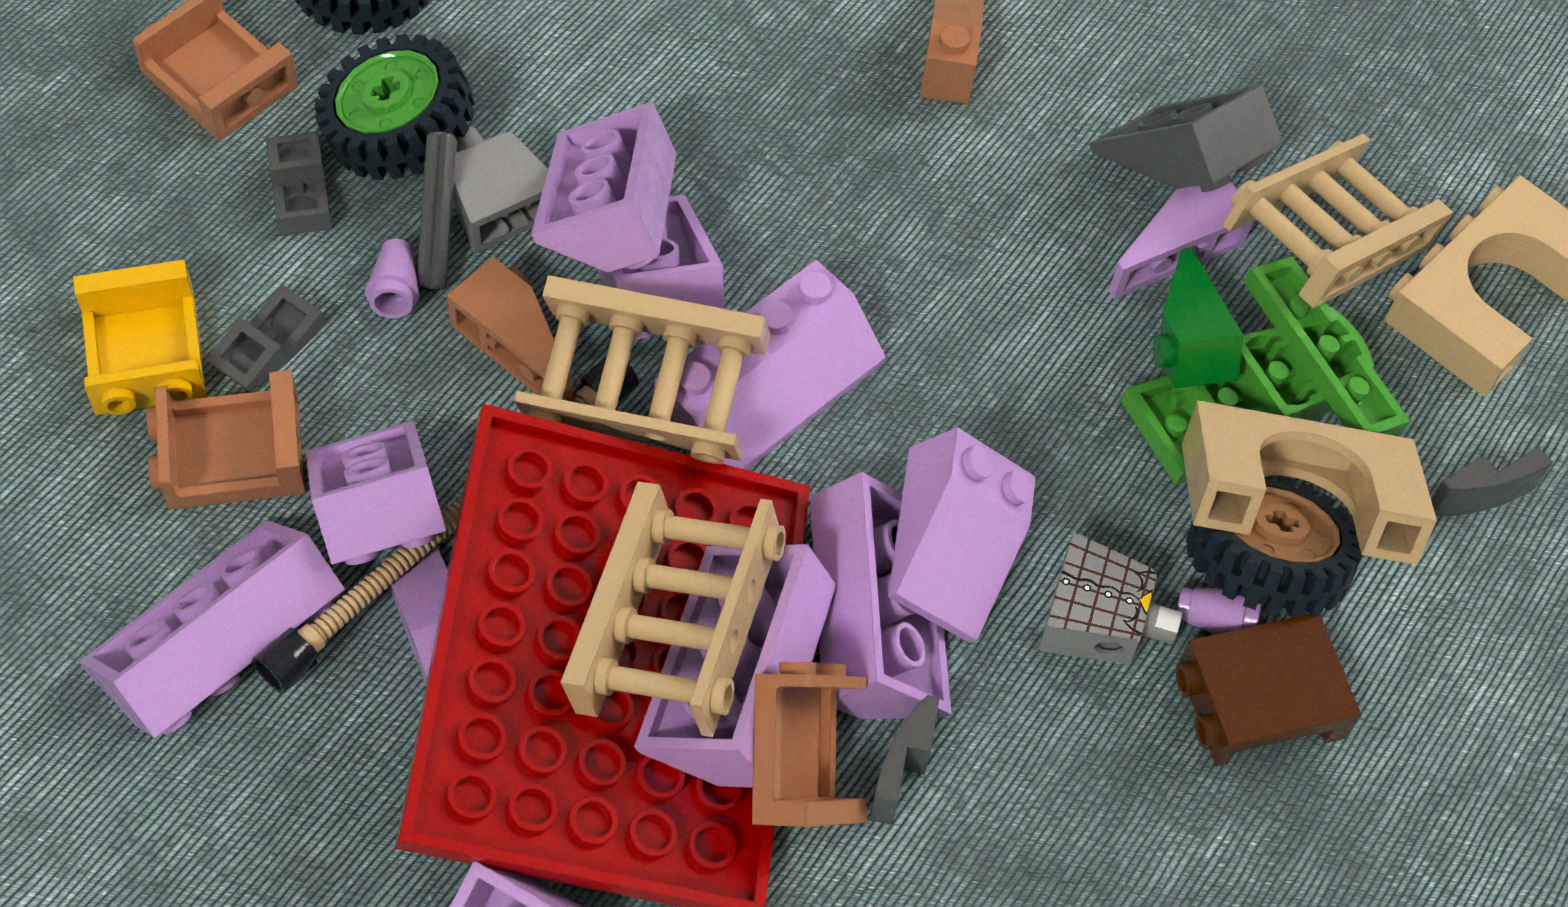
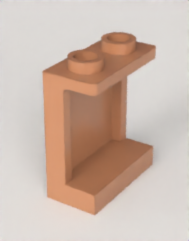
M186 0L182 6L155 24L147 26L132 41L141 72L219 142L299 86L292 53L280 42L269 49L266 48L225 12L222 0Z
M292 370L269 372L270 390L175 401L171 399L167 386L155 387V407L146 409V422L150 441H157V455L148 456V473L152 490L161 489L168 510L306 494L299 398Z
M779 662V674H755L753 825L815 827L867 823V798L835 797L837 692L839 689H866L867 677L846 676V664L816 662Z

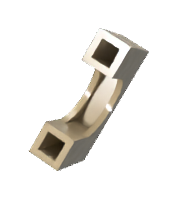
M1521 175L1505 190L1500 186L1494 188L1479 208L1481 213L1476 218L1469 214L1466 215L1449 237L1451 242L1446 247L1440 243L1436 244L1420 263L1419 268L1421 271L1417 275L1412 276L1410 273H1406L1395 284L1388 295V298L1394 302L1384 319L1387 324L1484 398L1515 368L1533 338L1491 308L1479 297L1470 282L1468 269L1484 263L1511 265L1527 272L1568 302V209Z
M1199 400L1195 404L1182 442L1193 525L1250 535L1266 492L1264 477H1294L1326 489L1343 502L1352 515L1361 555L1418 565L1437 519L1414 439Z

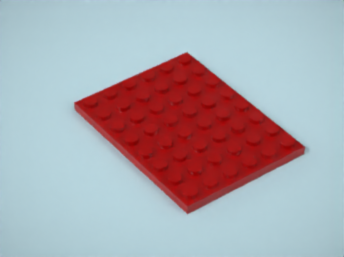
M483 404L479 411L395 849L467 864L479 862L501 871L678 907H766L774 825L752 824L753 788L717 786L639 753L634 746L652 697L614 691L611 696L606 695L598 717L575 714L561 684V680L637 482L659 484L668 509L673 511L674 516L751 527L760 499L772 500L778 523L785 528V545L804 544L810 485L726 464L706 463L690 455ZM671 539L668 544H662L656 565L698 571L706 547L712 545ZM652 588L650 593H644L637 613L643 616L680 621L689 594ZM633 639L630 644H625L618 664L621 667L661 673L671 645Z

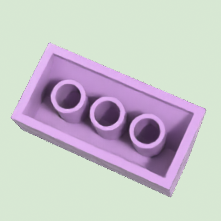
M653 101L558 133L531 236L536 244L608 273L624 267L637 269L647 265L654 258L659 257L677 153Z
M817 260L813 261L745 312L766 317L771 336L766 356L750 353L748 358H743L725 430L726 433L737 435L743 451L740 461L724 458L722 464L748 470L885 363L886 356L854 293ZM702 344L687 355L671 422L703 428L721 356L717 346ZM658 377L655 379L654 391H655V387H656V383H657Z
M860 472L810 496L813 552L837 584L819 638L820 663L846 664V676L867 677L866 689L838 690L837 710L858 719H906L927 695L939 697L936 718H943L952 714L944 628L888 597L903 493L864 472Z
M265 520L81 659L79 663L136 727L156 738L161 733L168 734L183 726L192 715L191 709L209 695L217 696L230 689L239 680V672L252 662V658L289 627L295 629L301 623L312 622L318 619L321 614H325V611L333 605L332 599L344 591L345 588L307 533Z
M808 544L785 545L781 559L772 562L733 677L734 699L732 707L726 716H720L714 736L707 737L701 735L689 703L652 697L634 746L639 753L717 786L753 788L755 674H779V662H812L837 585ZM707 546L698 571L734 576L742 550ZM689 594L680 621L716 627L725 600ZM671 645L661 673L698 679L707 651Z

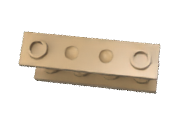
M1364 133L1346 142L1338 140L1326 151L1257 182L1253 180L1245 182L1232 196L1230 203L1233 205V208L1222 224L1230 232L1257 220L1308 266L1306 273L1310 277L1298 295L1313 309L1427 250L1454 213L1439 199L1419 209L1416 206L1409 208L1357 162L1371 141ZM1341 179L1348 181L1393 222L1390 223L1388 220L1381 222L1340 186L1337 181ZM1314 192L1318 193L1365 236L1361 237L1359 234L1352 236L1307 195ZM1288 206L1330 244L1335 251L1332 252L1330 249L1323 251L1277 209Z
M551 275L547 276L542 296L552 314L559 320V325L540 395L516 390L514 402L521 413L594 432L691 451V457L706 463L722 464L724 458L740 461L743 450L736 434L726 433L725 430L743 358H748L750 353L766 356L771 336L766 317ZM588 321L609 325V329L613 331L594 406L562 400L581 327L588 325ZM642 332L662 335L663 340L667 342L648 417L616 410L635 337L641 336ZM696 342L717 346V350L721 352L703 428L670 421L688 349L695 347Z
M637 482L561 680V684L575 714L598 717L606 695L611 696L614 691L689 703L701 735L707 737L714 736L720 716H726L732 707L734 699L733 677L772 562L781 559L785 547V528L778 523L772 500L760 499L751 527L674 516L673 511L668 509L659 484ZM671 539L742 550L734 576L656 565V560L662 544H668ZM652 588L725 600L716 627L638 615L637 611L644 593H650ZM633 639L707 651L698 679L621 667L618 662L625 644H630Z

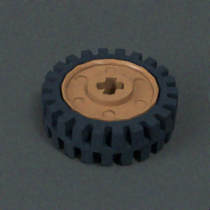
M1272 476L1264 477L1266 492L1250 535L1195 526L1193 521H1191L1186 543H1188L1186 550L1188 557L1194 558L1192 565L1197 573L1206 572L1204 580L1211 587L1224 585L1222 595L1234 600L1238 595L1244 597L1243 606L1255 610L1258 603L1265 605L1266 614L1279 616L1282 608H1285L1289 617H1302L1305 610L1310 616L1320 615L1324 608L1328 611L1332 610L1345 597L1362 556L1354 521H1348L1350 514L1343 507L1332 508L1334 499L1325 493L1315 497L1313 495L1314 487L1303 483L1300 489L1292 486L1293 479L1281 476L1279 482L1273 481Z

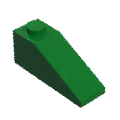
M1192 248L1181 249L1162 313L1161 335H1156L1153 341L1155 362L1158 368L1165 369L1174 388L1238 381L1244 335Z

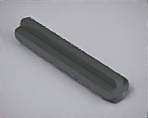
M446 132L428 133L426 138L417 267L418 286L426 290H442L447 286L457 140L453 134Z

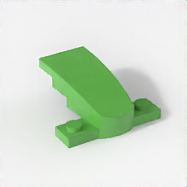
M1293 256L1253 267L1243 280L1275 328L1244 334L1238 381L1174 388L1169 376H1164L1128 387L1121 397L1120 401L1175 486L1187 482L1182 442L1197 400L1316 421L1333 410L1344 427L1393 436L1402 434L1411 422L1373 369L1374 364L1370 351L1355 327L1337 310L1329 307L1326 302L1313 309L1298 295L1309 278Z

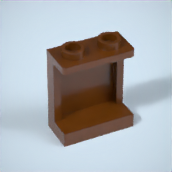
M1306 614L1302 615V617H1293L1191 639L1176 665L1175 673L1179 690L1184 697H1190L1197 715L1195 718V731L1198 741L1204 750H1210L1215 766L1228 764L1233 755L1239 751L1320 733L1324 743L1346 739L1362 716L1321 615L1310 616Z

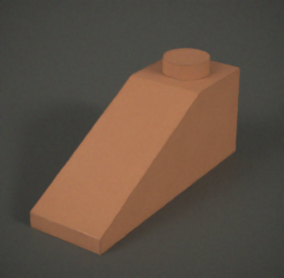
M934 0L920 97L969 104L977 65L984 0Z
M492 256L447 294L450 325L532 392L540 395L554 344L553 335L528 278L517 268L511 267L509 269ZM568 375L562 400L572 401L574 398L573 382L570 375Z

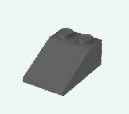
M1263 85L1159 105L1090 142L1089 146L1092 153L1176 189L1200 186L1201 192H1207L1230 183V173L1246 171L1263 164L1266 161L1264 154L1281 145L1283 141Z

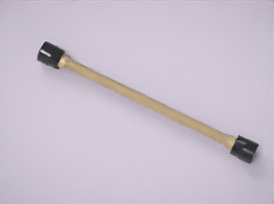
M607 356L580 379L582 382L581 388L574 394L572 402L594 406ZM629 363L618 402L638 386L637 375ZM463 493L455 502L447 506L445 511H441L446 528L445 532L435 534L436 538L423 546L398 548L397 552L392 553L391 557L386 559V562L383 561L380 566L375 568V571H371L369 576H366L358 585H355L353 590H349L347 595H343L342 599L333 604L331 609H327L325 614H321L319 619H315L314 624H305L298 631L293 627H289L278 638L271 641L252 658V663L260 676L274 690L281 694L286 693L318 663L316 655L325 647V642L327 638L332 637V633L335 634L338 629H341L344 624L349 622V619H353L355 614L360 612V609H364L366 605H369L371 600H375L377 595L382 593V590H386L388 586H391L393 581H397L399 576L407 572L410 567L415 565V562H419L420 558H423L426 553L431 551V548H435L442 539H445L447 535L452 533V530L456 529Z

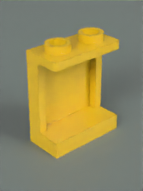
M185 259L73 276L74 292L82 312L88 372V376L84 378V386L95 416L102 414L123 415L134 409L155 406V387L167 386L171 399L175 401L207 397L194 290Z

